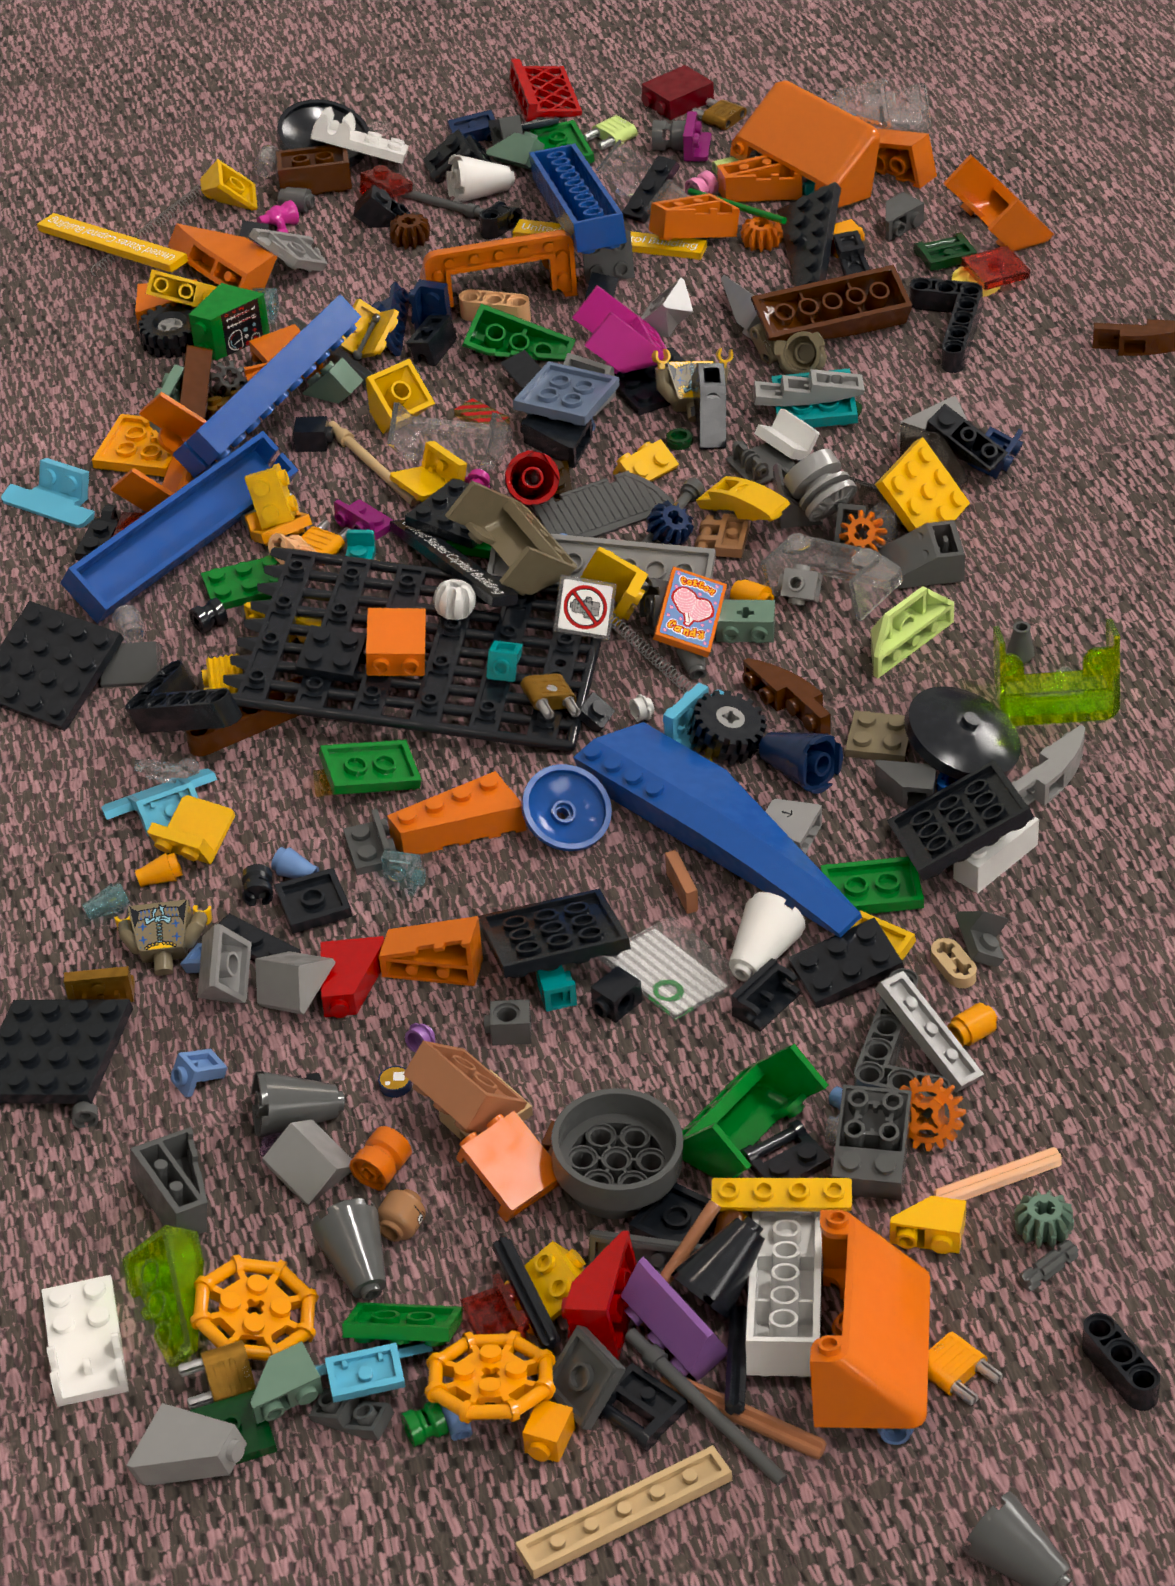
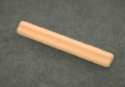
M1051 1147L939 1187L934 1190V1196L968 1200L1057 1168L1062 1164V1157L1057 1148Z

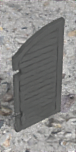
M628 470L614 475L615 482L610 483L607 478L559 494L560 501L555 502L551 498L543 504L531 507L539 521L550 534L565 533L572 536L596 538L647 520V516L658 503L662 504L668 500L673 505L674 502L658 486Z

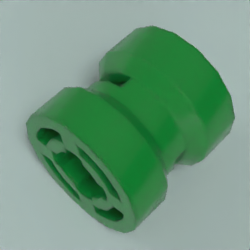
M429 1401L424 1403L422 1409L417 1411L409 1409L400 1414L405 1433L414 1448L425 1444L427 1438L432 1436L439 1438L449 1433L445 1416L438 1403H431Z

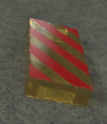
M473 398L454 409V416L490 435H493L510 423L509 416Z

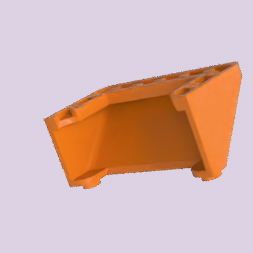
M784 80L773 85L734 137L730 155L738 160H744L749 158L751 151L756 150L815 183L814 192L822 186L836 182L841 187L839 208L871 198L880 136L878 130L873 125Z
M554 230L433 250L427 253L423 259L419 279L447 283L451 308L454 307L451 275L541 260L543 266L549 269L552 291L558 288L565 297L576 296L577 281L574 243L568 231Z
M821 1210L823 1286L831 1287V1283L839 1288L840 1299H844L842 1335L820 1337L811 1346L810 1373L814 1427L912 1429L921 1426L927 1417L930 1323L929 1272L852 1214L843 1210Z

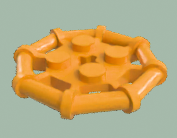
M239 1254L233 1255L230 1261L206 1276L197 1277L194 1282L196 1292L194 1311L190 1318V1323L193 1329L199 1330L216 1348L243 1340V1343H246L247 1339L256 1340V1345L244 1344L248 1359L267 1361L269 1356L301 1341L303 1343L306 1341L311 1342L316 1335L314 1319L315 1305L319 1299L317 1291L309 1288L287 1267L286 1261L280 1259L278 1262L241 1258ZM245 1272H246V1273H254V1275H251V1276L248 1278V1277L246 1276ZM234 1275L236 1282L225 1289L216 1286ZM263 1275H271V1277L267 1280ZM281 1280L296 1295L289 1297L277 1286L279 1281ZM209 1298L219 1303L218 1312H208ZM249 1307H257L261 1310V1314L259 1315L256 1312L249 1314L247 1311ZM301 1308L300 1323L290 1320V1311ZM216 1326H220L230 1338L228 1339ZM284 1333L289 1335L277 1344L273 1342Z
M511 1330L509 1334L474 1335L471 1331L462 1334L461 1339L441 1352L431 1353L428 1357L426 1365L429 1372L425 1396L431 1403H438L459 1416L460 1421L468 1424L472 1420L509 1419L510 1422H515L520 1419V1415L542 1400L551 1399L555 1394L553 1366L556 1358L550 1350H542L521 1337L519 1331ZM518 1351L529 1358V1360L524 1361L517 1357L515 1353ZM467 1352L468 1356L457 1363L452 1362ZM538 1374L537 1381L528 1380V1376ZM443 1376L454 1378V1380L444 1384Z

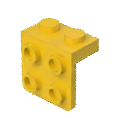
M357 299L353 305V308L361 316L354 324L357 329L348 338L342 336L344 342L339 347L352 355L358 349L367 332L372 317L377 313L381 318L375 325L362 350L361 359L379 355L383 352L387 344L385 339L388 333L392 332L398 323L397 316L399 311L391 309L380 312L363 300Z
M429 441L425 442L422 465L420 467L391 472L389 479L397 484L400 489L414 496L417 501L423 502L453 478L464 481L467 463L437 442Z
M598 547L580 579L582 582L613 587L611 599L618 603L612 614L615 613L619 620L625 619L628 621L645 593V590L641 589L648 574L637 566L616 556L613 552ZM612 615L609 618V621H611L615 615ZM615 618L612 624H614L618 620V618Z
M186 795L182 797L168 826L152 822L147 834L155 842L154 846L160 851L166 853L175 852V854L181 855L188 860L201 861L211 865L235 818V812L231 808Z
M554 1241L550 1242L524 1265L552 1322L561 1315L562 1300L564 1297H568L573 1280L584 1270L583 1267L586 1265L584 1259L576 1250L571 1249L568 1251ZM507 1280L503 1285L507 1298L526 1331L531 1335H535Z

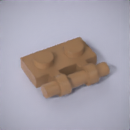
M723 513L722 520H715L713 515H706L700 523V535L697 536L694 546L715 549L716 556L742 558L751 520L738 519L736 514Z

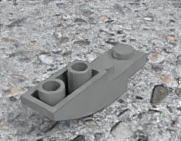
M1079 725L1072 731L1065 733L1062 738L1052 745L1045 747L1039 753V766L1033 767L1026 775L1012 782V785L1027 805L1036 800L1045 806L1071 781L1079 768L1083 756L1085 727L1083 725Z

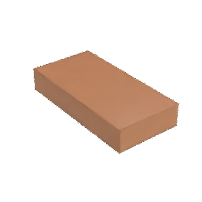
M676 850L666 852V874L686 913L697 912L698 891L678 852Z

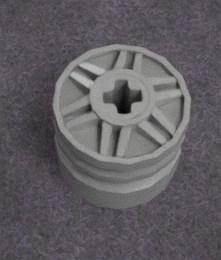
M828 448L818 450L800 460L789 470L783 480L784 485L793 498L801 499L799 506L805 511L809 521L812 522L823 520L837 512L838 504H847L858 490L854 481L850 480L849 474L845 471H840L841 463L832 450Z

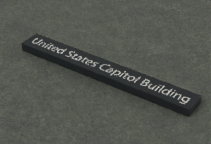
M405 520L390 521L391 532L454 579L470 584L475 595L491 607L517 604V593L501 584L499 580L442 538L405 525Z

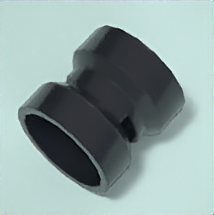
M218 598L207 601L203 607L196 606L189 610L193 626L202 635L209 632L213 626H221L228 622L227 612Z
M252 864L243 870L242 899L247 905L256 906V899H262V905H268L272 901L273 874L269 867L263 864Z

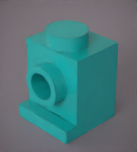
M562 965L552 971H536L537 986L546 1012L577 1005L576 985L574 980H572L570 971H564Z

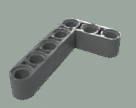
M906 968L896 969L889 976L891 977L904 971L918 989V976L913 970ZM881 997L854 1070V1085L900 1089L905 1085L910 1088L909 1081L916 1078L922 1084V1079L925 1075L930 1076L931 1083H935L940 1077L943 1078L942 1087L948 1088L950 1083L946 1078L939 1075L895 1066L907 1030ZM919 1092V1094L922 1093L925 1097H935L937 1095L932 1092ZM947 1104L944 1105L945 1115L949 1112ZM928 1107L923 1116L931 1117L933 1110Z

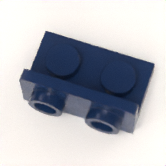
M419 279L415 287L410 290L408 296L409 304L412 306L411 322L414 324L415 331L428 315L451 316L447 283Z

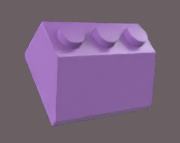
M643 1256L637 1262L621 1294L623 1300L629 1305L624 1311L638 1327L644 1322L651 1329L647 1337L654 1345L657 1344L662 1350L666 1347L675 1356L670 1360L675 1368L684 1376L690 1373L698 1381L727 1355L728 1349Z

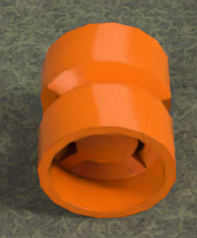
M380 1126L368 1138L365 1147L360 1149L352 1158L349 1164L350 1171L361 1184L382 1191L392 1181L397 1171L410 1158L412 1154L411 1145L395 1129Z

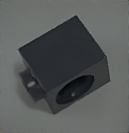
M616 966L591 986L592 1008L595 1013L602 1018L607 1017L615 1023L642 1002L641 980Z

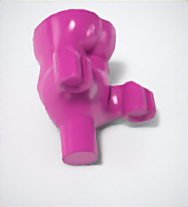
M289 200L282 205L271 207L270 210L265 212V215L257 217V222L275 225L278 227L276 231L288 233L285 224L295 225L299 223L298 209L295 203Z

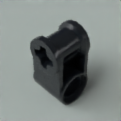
M497 201L489 208L482 210L479 214L481 237L492 240L502 236L511 228L513 229L519 219H522V210L518 207L511 208L506 206L505 202Z

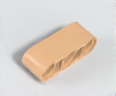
M467 289L459 294L460 316L463 320L473 322L482 303L526 321H531L530 300L524 294Z

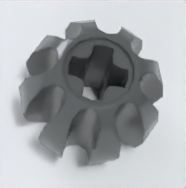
M227 360V367L218 362L214 366L218 373L210 372L209 381L217 383V385L211 388L215 393L218 390H222L224 392L223 397L231 396V391L241 389L239 385L244 386L247 383V377L240 375L245 369L242 365L239 368H235V361ZM226 374H228V377L234 378L231 385L228 381L223 380Z

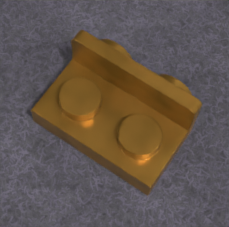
M128 966L64 972V985L68 999H130L131 1002H134L135 980L134 976L130 975Z

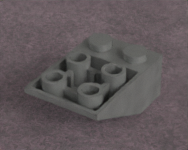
M954 520L926 523L880 547L878 554L871 552V559L880 591L962 582L965 578V552Z
M843 1084L831 1177L850 1178L852 1180V1196L902 1201L912 1091Z

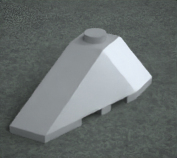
M723 275L721 280L735 320L744 328L742 333L752 339L749 333L750 328L761 323L751 301V297L755 295Z

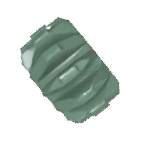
M1035 1189L1032 1197L1023 1195L1020 1204L1016 1206L1014 1211L1017 1234L1023 1235L1022 1238L1025 1244L1036 1240L1035 1244L1038 1249L1043 1242H1047L1053 1249L1056 1241L1061 1243L1068 1238V1234H1071L1074 1228L1072 1204L1065 1203L1063 1195L1054 1197L1051 1190L1046 1194H1040Z

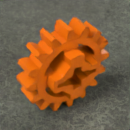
M925 1075L922 1079V1084L916 1078H913L909 1081L910 1088L905 1085L900 1088V1090L912 1091L911 1122H909L908 1139L912 1138L914 1140V1149H917L921 1143H925L926 1151H931L935 1142L942 1149L947 1145L946 1138L953 1142L958 1137L953 1129L961 1130L964 1127V1123L958 1120V1118L964 1116L966 1110L957 1106L963 1100V1097H953L951 1093L954 1091L955 1086L952 1084L948 1088L942 1087L943 1078L941 1077L935 1083H931L930 1076ZM926 1091L937 1095L935 1097H925L922 1093L919 1094V1092ZM945 1104H947L949 1109V1118L945 1116ZM929 1107L933 1110L931 1117L926 1119L923 1113ZM920 1130H931V1131H932L933 1133H935V1134H933V1135H928V1134L921 1133V1132H919V1131H920Z

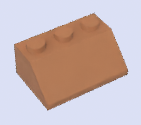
M422 1041L403 1074L413 1083L412 1088L416 1092L430 1097L434 1101L433 1106L438 1111L450 1115L455 1119L454 1125L469 1134L473 1131H485L487 1129L486 1125L496 1116L502 1114L505 1117L513 1111L518 1113L527 1104L523 1098L463 1048Z

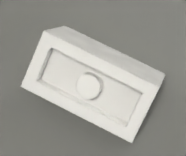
M780 409L772 427L759 424L754 434L790 459L802 460L811 453L820 433L786 409Z

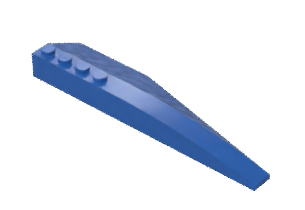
M642 722L594 738L573 757L577 767L588 771L602 783L610 799L762 891L786 899L785 905L792 909L796 907L803 916L841 938L862 918L861 913L726 769L650 725Z

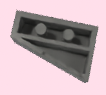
M192 1127L130 1148V1178L175 1243L207 1232V1198L202 1173L199 1169Z

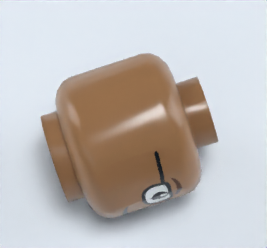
M410 1189L390 1191L377 1209L381 1235L394 1242L411 1239L426 1216V1210L421 1202V1197Z

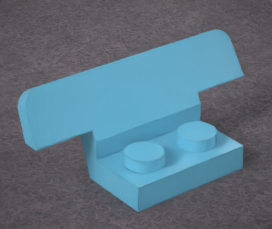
M49 458L40 460L38 486L29 490L10 484L1 496L4 504L76 528L85 527L94 519L95 511L80 507L88 499L89 471Z
M201 769L107 803L101 807L106 820L135 810L138 812L147 834L152 822L167 827L182 797L189 795L198 798L195 788L213 782L217 778L210 769Z
M424 1342L397 1347L396 1343L327 1357L325 1358V1363L315 1365L320 1376L328 1374L333 1403L404 1388L405 1381L400 1358L431 1352L433 1348L432 1346L425 1345Z

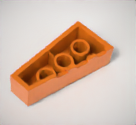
M876 128L880 136L876 172L883 175L889 173L896 176V180L901 182L907 180L914 183L913 186L919 189L937 177L928 133Z

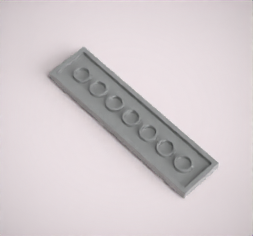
M551 534L577 565L571 576L565 579L576 578V581H581L580 577L598 547L609 550L628 563L637 566L648 574L647 578L668 581L673 566L710 579L713 577L716 550L712 548ZM491 547L487 572L491 575L503 577L509 567ZM559 581V582H557L556 584H564V583H563L562 581Z

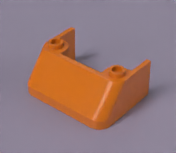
M971 154L943 183L963 202L961 207L970 216L975 213L988 226L987 229L998 238L996 243L1005 252L1009 249L1014 252L1048 242L1054 236V233Z
M163 392L159 393L139 412V415L161 428L158 435L159 444L170 454H173L207 421ZM172 456L162 485L132 468L111 487V491L143 511L149 512L195 478Z

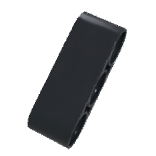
M1104 1313L1089 1315L1083 1323L1082 1350L1130 1407L1138 1411H1147L1154 1408L1158 1402L1160 1389V1374L1113 1318Z

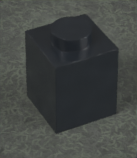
M327 416L296 417L293 429L296 452H327L328 444L334 441L333 427H329Z

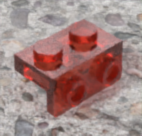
M378 165L373 169L360 173V194L362 195L373 184L379 189L385 190L394 200L397 196L413 191L412 181L404 178L401 174L389 170L386 166Z
M499 1273L492 1275L493 1288L460 1299L463 1313L474 1334H509L511 1330L519 1331L521 1337L526 1339L525 1331L530 1329L527 1316L523 1309L517 1310L514 1290L510 1283L504 1284Z

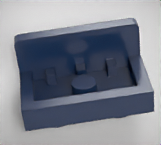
M487 110L447 120V127L450 134L459 129L465 138L471 135L478 142L483 140L492 141L488 121L494 120L495 117L492 110Z
M990 426L985 435L1007 451L1008 454L991 472L969 463L968 465L997 479L1002 470L1007 472L1014 460V457L1011 455H1018L1024 443L1020 440L1024 431L1018 429L1012 438Z

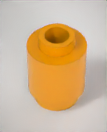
M747 579L737 580L730 591L731 600H774L772 589L769 586Z
M979 1002L954 1016L947 1027L962 1046H971L996 1031L997 1015L990 1006Z

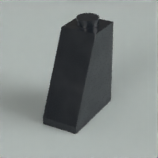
M528 414L526 418L522 419L520 425V432L524 435L525 444L549 455L555 460H568V465L571 468L577 466L593 438L591 419L583 426L574 425L562 420H552L536 414Z

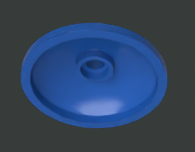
M558 764L540 770L530 779L522 795V814L528 828L536 838L554 849L579 851L589 848L602 838L611 821L612 808L606 789L594 775L577 766ZM557 813L564 814L566 819L559 818Z

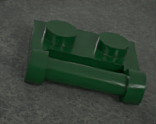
M962 232L953 234V237L928 243L917 242L913 245L914 253L922 259L930 271L977 261V251Z

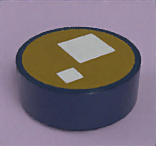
M391 1066L380 1073L378 1082L382 1094L387 1097L397 1098L406 1095L411 1090L412 1082L403 1075L406 1068Z

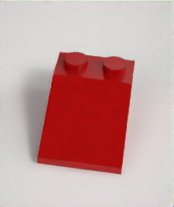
M621 1231L573 1280L568 1297H564L561 1304L562 1317L567 1319L569 1326L568 1340L577 1325L587 1327L617 1360L620 1358L631 1319L624 1311L629 1305L623 1300L621 1294L637 1264L629 1231Z

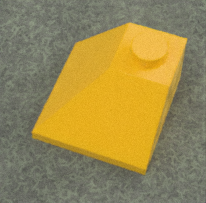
M219 159L200 178L201 191L207 198L249 210L258 209L255 183Z
M410 358L365 379L369 410L382 434L409 422L435 405L433 398Z

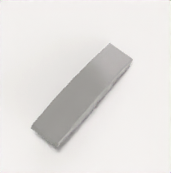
M810 369L808 378L782 375L781 383L754 381L753 385L754 405L801 406L834 402L863 395L865 391L861 374Z

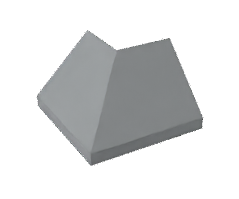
M680 277L656 297L641 316L662 337L669 338L676 326L693 313L685 280Z

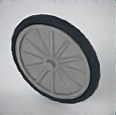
M552 117L521 123L522 131L557 124L560 119Z

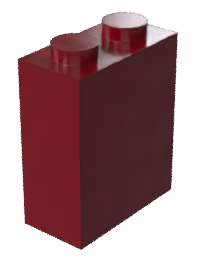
M686 65L641 84L642 103L669 120L682 116L694 108L706 105L708 98L714 99V82Z

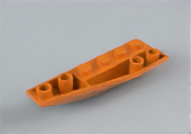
M177 223L168 244L171 249L186 253L187 263L218 285L224 283L263 293L277 259L276 255L246 237Z

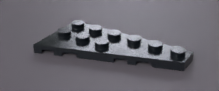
M836 182L822 186L817 191L807 196H802L797 201L777 210L778 215L787 218L786 224L780 225L783 230V238L795 287L826 280L841 187Z

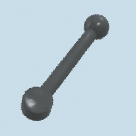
M377 313L372 317L371 324L358 349L352 353V357L355 360L362 358V350L375 325L381 318Z

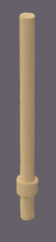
M335 421L328 423L329 427H333L336 441L343 447L347 446L408 504L414 506L420 502L389 479L391 472L365 450L348 429L341 428Z

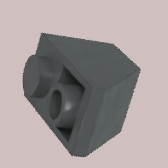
M905 192L886 201L885 240L891 241L896 237H900L905 232L920 226L924 222V202Z
M876 760L875 785L901 807L910 808L935 793L937 769L930 764Z

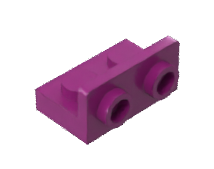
M688 111L683 134L684 161H708L712 133L702 132V122L697 121V111Z
M339 499L333 502L334 518L339 526H345L351 530H373L375 541L390 532V521L394 520L359 499L350 505L345 504Z

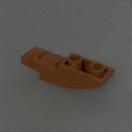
M1147 319V325L1094 323L1092 348L1118 350V356H1141L1174 352L1175 320Z
M750 658L743 660V682L748 689H754L759 694L760 699L765 705L770 704L777 712L786 708L790 715H796L803 722L804 727L809 732L831 734V714L823 707V693L802 677L779 666Z

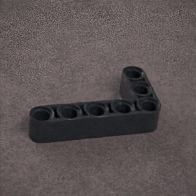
M923 277L911 280L909 284V299L912 303V308L952 313L942 344V369L949 373L962 371L965 368L982 312L983 287L978 283Z
M181 660L165 665L125 705L126 711L140 733L225 728L235 724L242 717V712L227 688L194 690L195 683Z

